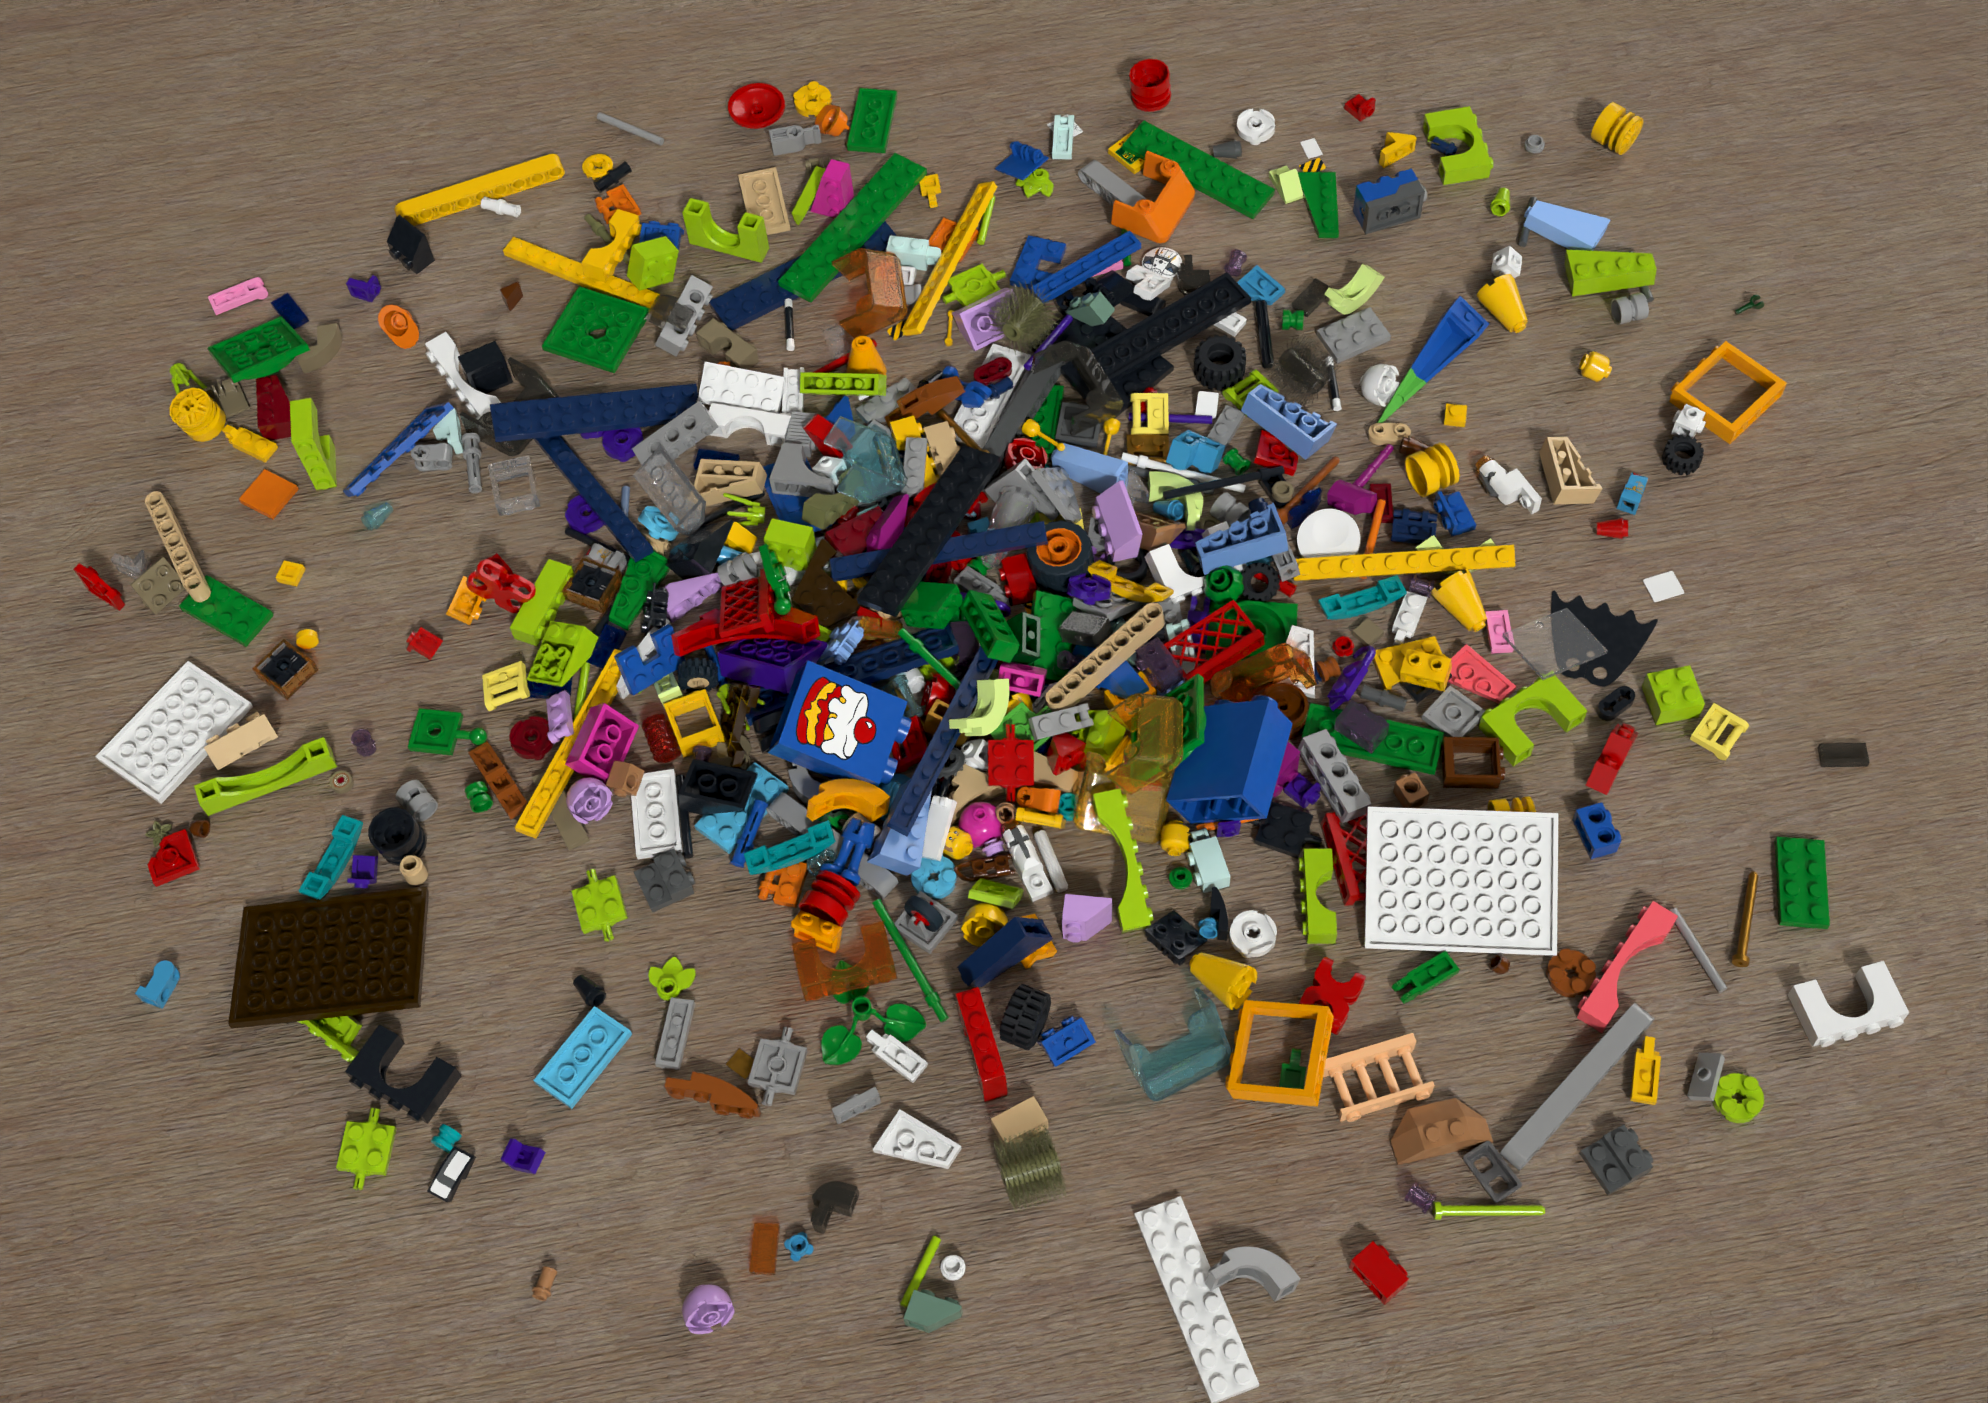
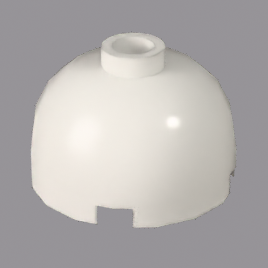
M1377 364L1371 366L1360 379L1362 394L1368 402L1383 407L1386 406V402L1389 403L1399 387V382L1395 381V375L1399 376L1397 368L1388 364Z

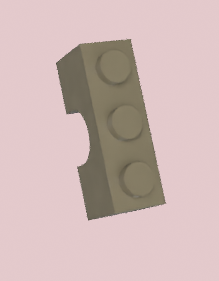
M713 318L696 333L699 346L713 356L720 350L729 349L725 353L726 361L730 362L731 367L750 370L759 362L757 348L752 343L744 341L738 333H733L723 322L720 323Z

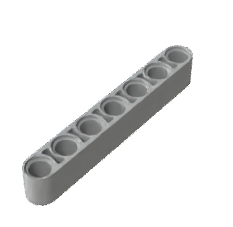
M781 792L766 808V811L773 819L797 837L808 833L807 828L822 823L818 820L812 822L806 817L807 809L784 792ZM834 829L832 830L836 842L819 853L831 863L837 858L843 842V837ZM855 845L853 846L844 869H847L849 866ZM863 853L858 870L861 878L859 884L877 898L883 900L899 882L887 869L868 863L869 856Z

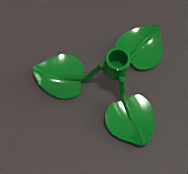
M840 960L832 975L831 992L835 1000L841 1004H847L853 1000L852 1010L854 1018L850 1031L844 1026L836 1025L830 1027L824 1033L821 1041L823 1062L828 1065H842L858 1056L862 1047V1041L858 1036L853 1035L858 1020L865 1021L871 1015L876 1016L880 1021L886 1023L884 1032L887 1035L891 1034L901 1043L912 1040L925 1029L926 1021L918 1011L905 1004L891 1005L886 1012L887 1018L881 1016L876 1009H872L870 1000L864 997L870 986L866 973Z

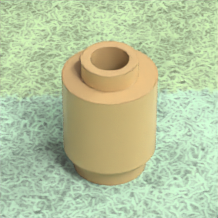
M413 855L402 859L400 871L407 883L413 886L424 883L428 877V871L421 859Z

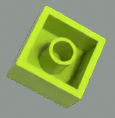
M666 236L633 244L627 277L639 291L673 282L679 250Z
M771 519L763 539L764 544H767L771 551L776 552L779 564L782 563L785 567H790L796 571H806L817 549L813 527Z
M1690 665L1646 674L1642 689L1656 725L1700 717L1705 702Z

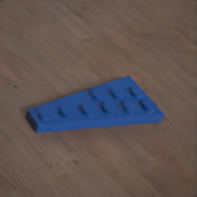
M449 402L426 407L343 492L348 497L355 495L358 497L366 490L365 486L375 481L380 476V473L404 452L408 453L416 445L415 442L425 437L430 429L439 423L454 407Z

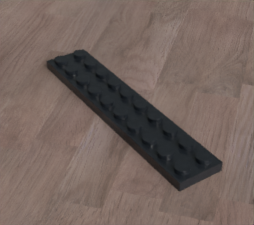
M1226 272L1061 366L1060 371L1082 398L1085 399L1249 305L1251 297Z
M965 445L960 448L857 597L858 604L897 617L1000 465V456Z

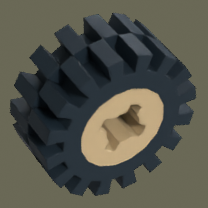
M695 658L694 661L688 659L687 662L683 661L682 665L679 664L678 686L682 690L686 689V692H691V690L701 691L706 689L709 692L712 690L711 688L715 689L716 685H718V667L711 660L706 661L705 658H702V660Z

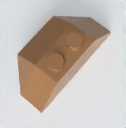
M1135 511L1143 533L1140 548L1146 549L1148 552L1167 544L1170 545L1186 528L1184 523L1150 514L1144 515L1141 512Z
M1453 1098L1409 1108L1390 1143L1397 1165L1478 1147L1486 1141L1493 1143L1486 1119L1458 1099Z

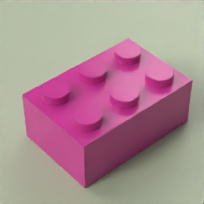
M605 703L590 707L565 765L585 778H595L606 785L614 761L624 762L639 725Z

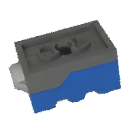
M1412 168L1399 171L1392 178L1382 176L1377 179L1376 183L1368 181L1356 185L1353 213L1365 235L1421 218L1423 202L1427 199V191L1420 184Z

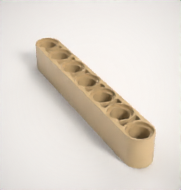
M154 491L149 493L145 498V504L184 588L194 601L203 602L210 597L211 590L171 505L161 492Z
M1154 602L1145 605L1048 690L1045 698L1049 709L1055 712L1074 707L1160 631L1165 624L1161 605Z

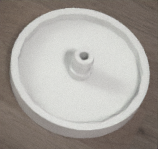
M1322 509L1312 513L1302 522L1297 534V545L1302 558L1357 555L1360 548V532L1356 522L1347 513L1337 509Z

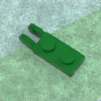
M1444 951L1408 972L1405 977L1392 985V989L1395 992L1400 991L1411 983L1414 988L1400 998L1403 1004L1458 974L1460 969L1447 951Z

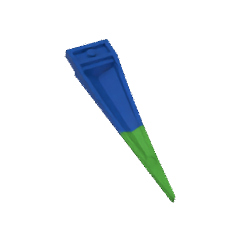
M1461 296L1455 299L1439 319L1377 423H1383L1438 372L1472 344L1489 325Z

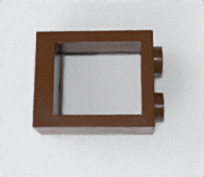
M1443 737L1441 745L1443 788L1498 789L1501 780L1505 779V768L1501 767L1500 760H1503L1504 751L1503 746H1499V738ZM1454 753H1490L1492 775L1455 774Z

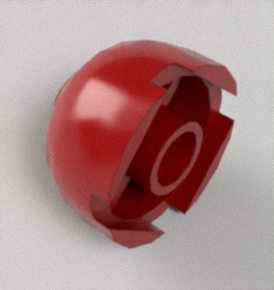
M1016 438L1012 443H1009L1005 451L1004 463L1008 470L1026 458L1034 469L1044 468L1047 463V453L1042 446L1041 449L1035 445L1036 442L1031 439Z
M931 672L929 674L932 677L931 682L926 681L921 700V706L925 705V711H921L923 716H927L936 699L950 705L956 694L955 688L939 673Z

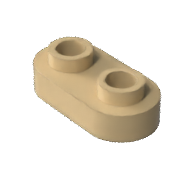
M1375 423L1370 426L1368 431V439L1375 445H1400L1403 437L1408 438L1411 435L1410 428L1403 423Z

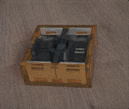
M582 557L574 571V578L570 577L564 587L563 595L566 601L604 614L621 585L623 579L621 572Z
M285 639L252 668L260 680L269 687L272 685L273 689L286 700L318 671L313 660Z

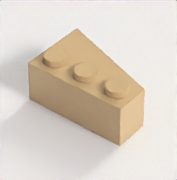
M948 421L923 428V437L928 440L930 457H933L936 467L934 470L936 475L939 474V477L942 476L960 450V447L955 442L954 428L949 427Z
M1547 437L1539 454L1553 504L1594 503L1603 488L1600 484L1595 483L1591 477L1592 472L1590 469L1584 467L1580 461L1581 456L1569 438Z
M701 459L691 496L699 508L731 501L732 499L723 496L724 493L740 498L763 493L767 473L760 462Z
M255 712L246 718L247 723L241 726L236 723L226 729L227 734L219 737L217 734L206 740L208 745L204 746V749L217 770L278 737L264 713L259 715L258 712Z

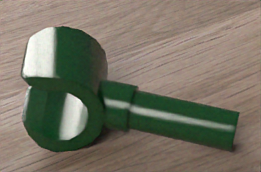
M1753 295L1750 302L1736 309L1735 313L1738 315L1752 307L1754 309H1761L1764 307V302L1761 301L1758 304H1754L1761 297Z

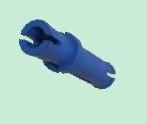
M757 799L754 800L741 837L736 841L737 847L730 864L744 868L746 861L744 853L754 848L753 841L765 810L768 807L767 803ZM757 814V817H756L755 823H754V825H753V828H752L751 831H749L750 828H751V825H752V823H753V820H754V818H755V815ZM747 836H749V838H748V840H747V843H746V845H745L744 851H743V853H741L742 848H743V846H744V843H745V841H746V838H747Z

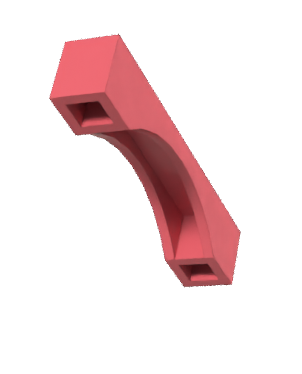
M1654 901L1649 908L1645 906L1642 908L1637 916L1640 920L1637 926L1634 924L1630 926L1625 935L1628 937L1625 944L1623 942L1618 944L1613 953L1616 955L1613 962L1608 959L1601 970L1605 974L1601 980L1596 977L1589 988L1592 993L1589 997L1584 995L1577 1006L1580 1009L1577 1018L1600 1033L1604 1032L1619 1007L1617 981L1622 967L1638 952L1650 946L1661 944L1678 918V915Z

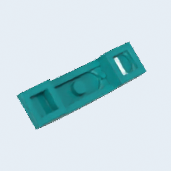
M1398 575L1379 580L1374 587L1342 597L1339 594L1319 599L1318 603L1327 619H1346L1380 609L1407 594V591Z
M344 815L341 816L331 833L333 836L332 842L314 873H308L298 890L299 893L319 900L328 893L352 856L362 830V821Z
M827 820L807 828L808 833L773 847L767 848L764 845L744 853L749 874L767 873L789 867L827 849L836 842L830 821Z

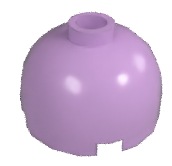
M591 777L582 778L569 788L566 796L567 808L578 822L588 824V821L594 818L595 821L601 820L612 807V792L598 779Z
M709 1284L695 1287L685 1297L682 1305L685 1325L694 1334L713 1332L710 1327L720 1322L723 1327L732 1319L735 1312L727 1292L719 1286Z

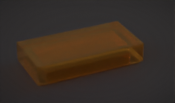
M754 1223L750 1274L775 1275L780 1233L779 1224Z

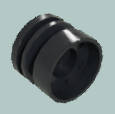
M398 807L387 808L379 812L369 825L368 837L371 844L390 864L400 866L402 859L406 856L413 855L420 858L423 855L427 845L426 834L413 816L405 809Z

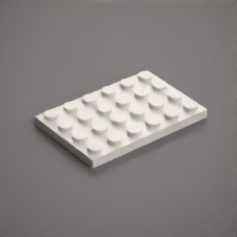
M187 661L95 757L105 766L162 804L208 755L204 749V746L208 745L206 740L217 734L219 737L227 734L226 729L238 723L253 708V705Z

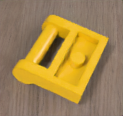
M1017 808L1016 821L1059 829L1065 828L1066 819H1063L1064 816L1059 813L1048 812V814H1041L1037 809Z

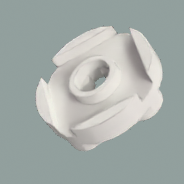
M1248 109L1238 116L1236 132L1242 139L1250 142V144L1259 145L1273 136L1275 132V119L1270 112L1264 109H1260V111Z
M1254 910L1244 911L1233 920L1229 933L1230 942L1234 949L1244 958L1260 957L1267 954L1275 946L1277 928L1274 921L1268 915L1257 913ZM1250 929L1254 932H1259L1257 938L1248 936Z

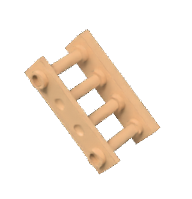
M1413 1033L1326 1059L1323 1078L1330 1076L1334 1079L1345 1107L1340 1109L1338 1117L1340 1122L1345 1120L1353 1122L1360 1119L1361 1115L1414 1099L1422 1101L1431 1096L1430 1094H1432L1435 1086L1434 1082L1431 1081L1423 1084L1411 1055L1416 1045ZM1396 1055L1402 1057L1414 1087L1400 1091L1388 1062L1390 1057ZM1376 1062V1064L1380 1065L1391 1094L1377 1098L1365 1068L1367 1064ZM1353 1069L1357 1072L1368 1101L1354 1105L1342 1075L1344 1071Z

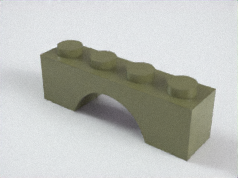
M850 467L840 475L837 494L823 495L816 493L804 502L802 520L824 530L839 517L845 515L852 507L857 506L862 499L871 494L872 476Z

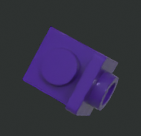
M374 275L371 276L367 283L363 280L349 278L346 283L352 297L371 303L381 291L378 278Z
M1299 773L1284 788V793L1305 809L1309 804L1313 805L1320 798L1321 784L1316 782L1313 785Z

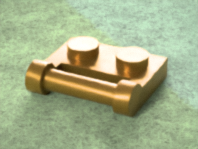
M1169 434L1127 435V453L1135 456H1163L1148 457V459L1169 464L1166 462L1169 453Z

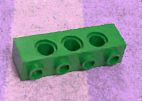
M969 590L960 609L987 658L1010 663L1018 652L1019 642L992 595Z

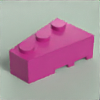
M833 159L830 160L821 178L810 212L835 219L854 198L850 164Z

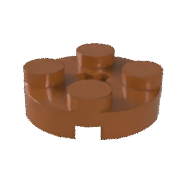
M1562 949L1557 953V956H1553L1549 961L1546 975L1550 981V986L1556 993L1571 998L1576 995H1584L1590 991L1589 988L1596 979V965L1579 951ZM1565 970H1574L1577 977H1567L1568 973Z

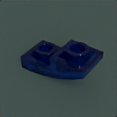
M1320 487L1307 491L1301 498V505L1293 507L1288 512L1287 524L1291 530L1302 524L1317 509L1322 495Z
M605 624L592 655L586 662L603 669L613 650H619L627 633Z
M573 676L563 687L528 681L527 687L530 691V697L528 698L548 699L552 695L564 690L571 696Z

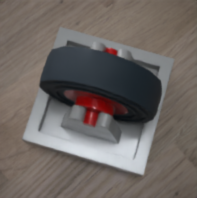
M920 891L917 896H911L904 905L905 911L894 924L902 936L931 954L958 920V915Z

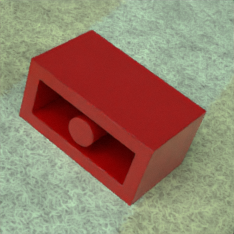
M1026 553L1000 559L1001 568H998L1000 580H1005L1006 585L1003 586L1005 596L1011 599L1012 605L1032 601L1033 593L1037 591V586L1030 570Z
M1372 1241L1351 1260L1349 1268L1385 1305L1406 1287L1409 1278L1407 1277L1406 1270L1398 1263L1395 1265L1389 1258L1388 1251L1382 1245H1377Z

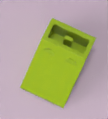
M550 621L526 680L563 687L591 657L599 637L585 626Z
M1088 710L1090 719L1092 718L1094 725L1067 733L1086 743L1084 760L1105 763L1123 739L1127 724L1116 710ZM1079 713L1074 714L1076 722H1080ZM1052 737L1047 742V750H1049Z

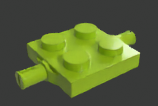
M983 264L975 266L951 277L948 281V286L952 293L942 296L945 304L957 300L965 307L1001 290L996 281L1006 278V273L1002 269L992 274Z
M590 869L591 872L589 870L586 871L589 883L571 891L581 930L584 934L594 930H602L604 941H610L614 939L611 927L619 921L628 919L618 879L613 875L598 880L596 870Z
M370 1108L368 1121L362 1123L347 1121L336 1168L338 1171L351 1172L356 1175L353 1189L356 1190L358 1188L363 1190L366 1176L374 1174L387 1175L396 1127L378 1123L381 1111L378 1108Z

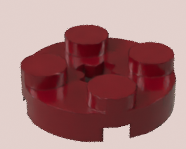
M531 716L523 722L522 720L518 721L512 727L509 739L513 751L519 757L541 760L551 750L554 744L551 743L547 732H549L548 721L542 717ZM536 734V740L529 741L527 737H532Z

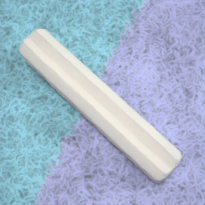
M1040 830L1035 832L1034 839L1056 891L1059 893L1066 891L1068 884L1046 831Z

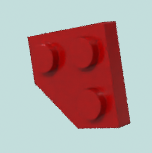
M1261 430L1253 463L1267 468L1283 466L1284 474L1294 476L1298 456L1294 451L1290 452L1285 444L1271 433Z
M80 563L73 569L90 593L119 611L125 606L120 598L122 594L114 587L111 588L98 576L99 574L95 569L90 566L86 568Z
M186 829L163 837L156 856L152 857L147 864L153 884L156 887L200 870L189 833Z

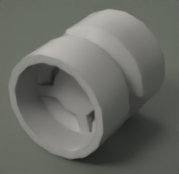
M1637 293L1628 296V298L1624 296L1613 299L1611 301V314L1614 322L1617 325L1630 323L1631 320L1639 321L1646 319L1649 315V307L1645 295Z
M1226 492L1220 495L1214 502L1210 514L1220 522L1227 521L1230 528L1232 523L1236 521L1240 523L1248 519L1251 510L1242 503H1236V499Z
M746 552L734 557L733 560H728L719 565L717 569L719 578L724 586L758 577L759 573L754 559Z
M419 780L406 782L396 793L395 798L417 822L427 820L438 808L436 800L430 793H427L428 791Z

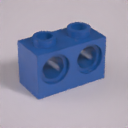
M1603 803L1576 809L1572 820L1590 859L1617 852L1621 843V835L1614 828L1611 813L1608 809H1605ZM1590 818H1594L1598 822H1592ZM1599 838H1604L1607 842H1602Z

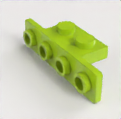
M351 1015L297 1021L309 1027L308 1031L313 1035L321 1036L325 1040V1045L341 1052V1057L344 1060L352 1063L359 1051L351 1046V1043L363 1025Z

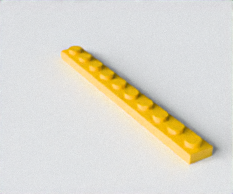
M994 181L980 183L975 189L901 330L905 336L918 335L923 332L929 317L940 300L944 288L956 269L957 263L970 242L975 229L978 227L982 215L993 198V194L997 189Z
M513 237L503 249L504 255L590 290L650 308L651 314L668 320L677 303L676 300L648 289L639 291L633 283L615 276H610L606 283L586 277L583 273L582 263Z
M1514 545L1299 558L1296 561L1300 575L1294 577V581L1465 571V569L1514 568L1515 550Z
M613 650L573 722L574 734L568 737L565 736L515 826L516 832L537 839L574 772L565 763L590 707L602 703L610 706L618 692L616 686L621 677V672L614 656L622 651Z

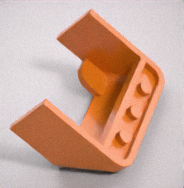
M1147 151L1143 175L1166 185L1155 202L1142 199L1137 201L1134 207L1115 200L1111 224L1127 231L1130 230L1132 233L1153 242L1165 243L1170 239L1193 202L1195 189L1177 162Z

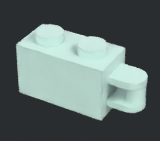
M890 235L886 248L887 264L915 267L917 270L927 271L928 265L937 264L941 256V249L929 246V240Z
M1206 828L1190 832L1192 843H1190L1189 852L1186 855L1189 865H1193L1195 869L1193 876L1196 886H1201L1203 893L1212 891V887H1217L1218 889L1229 887L1230 874L1217 837L1210 838Z

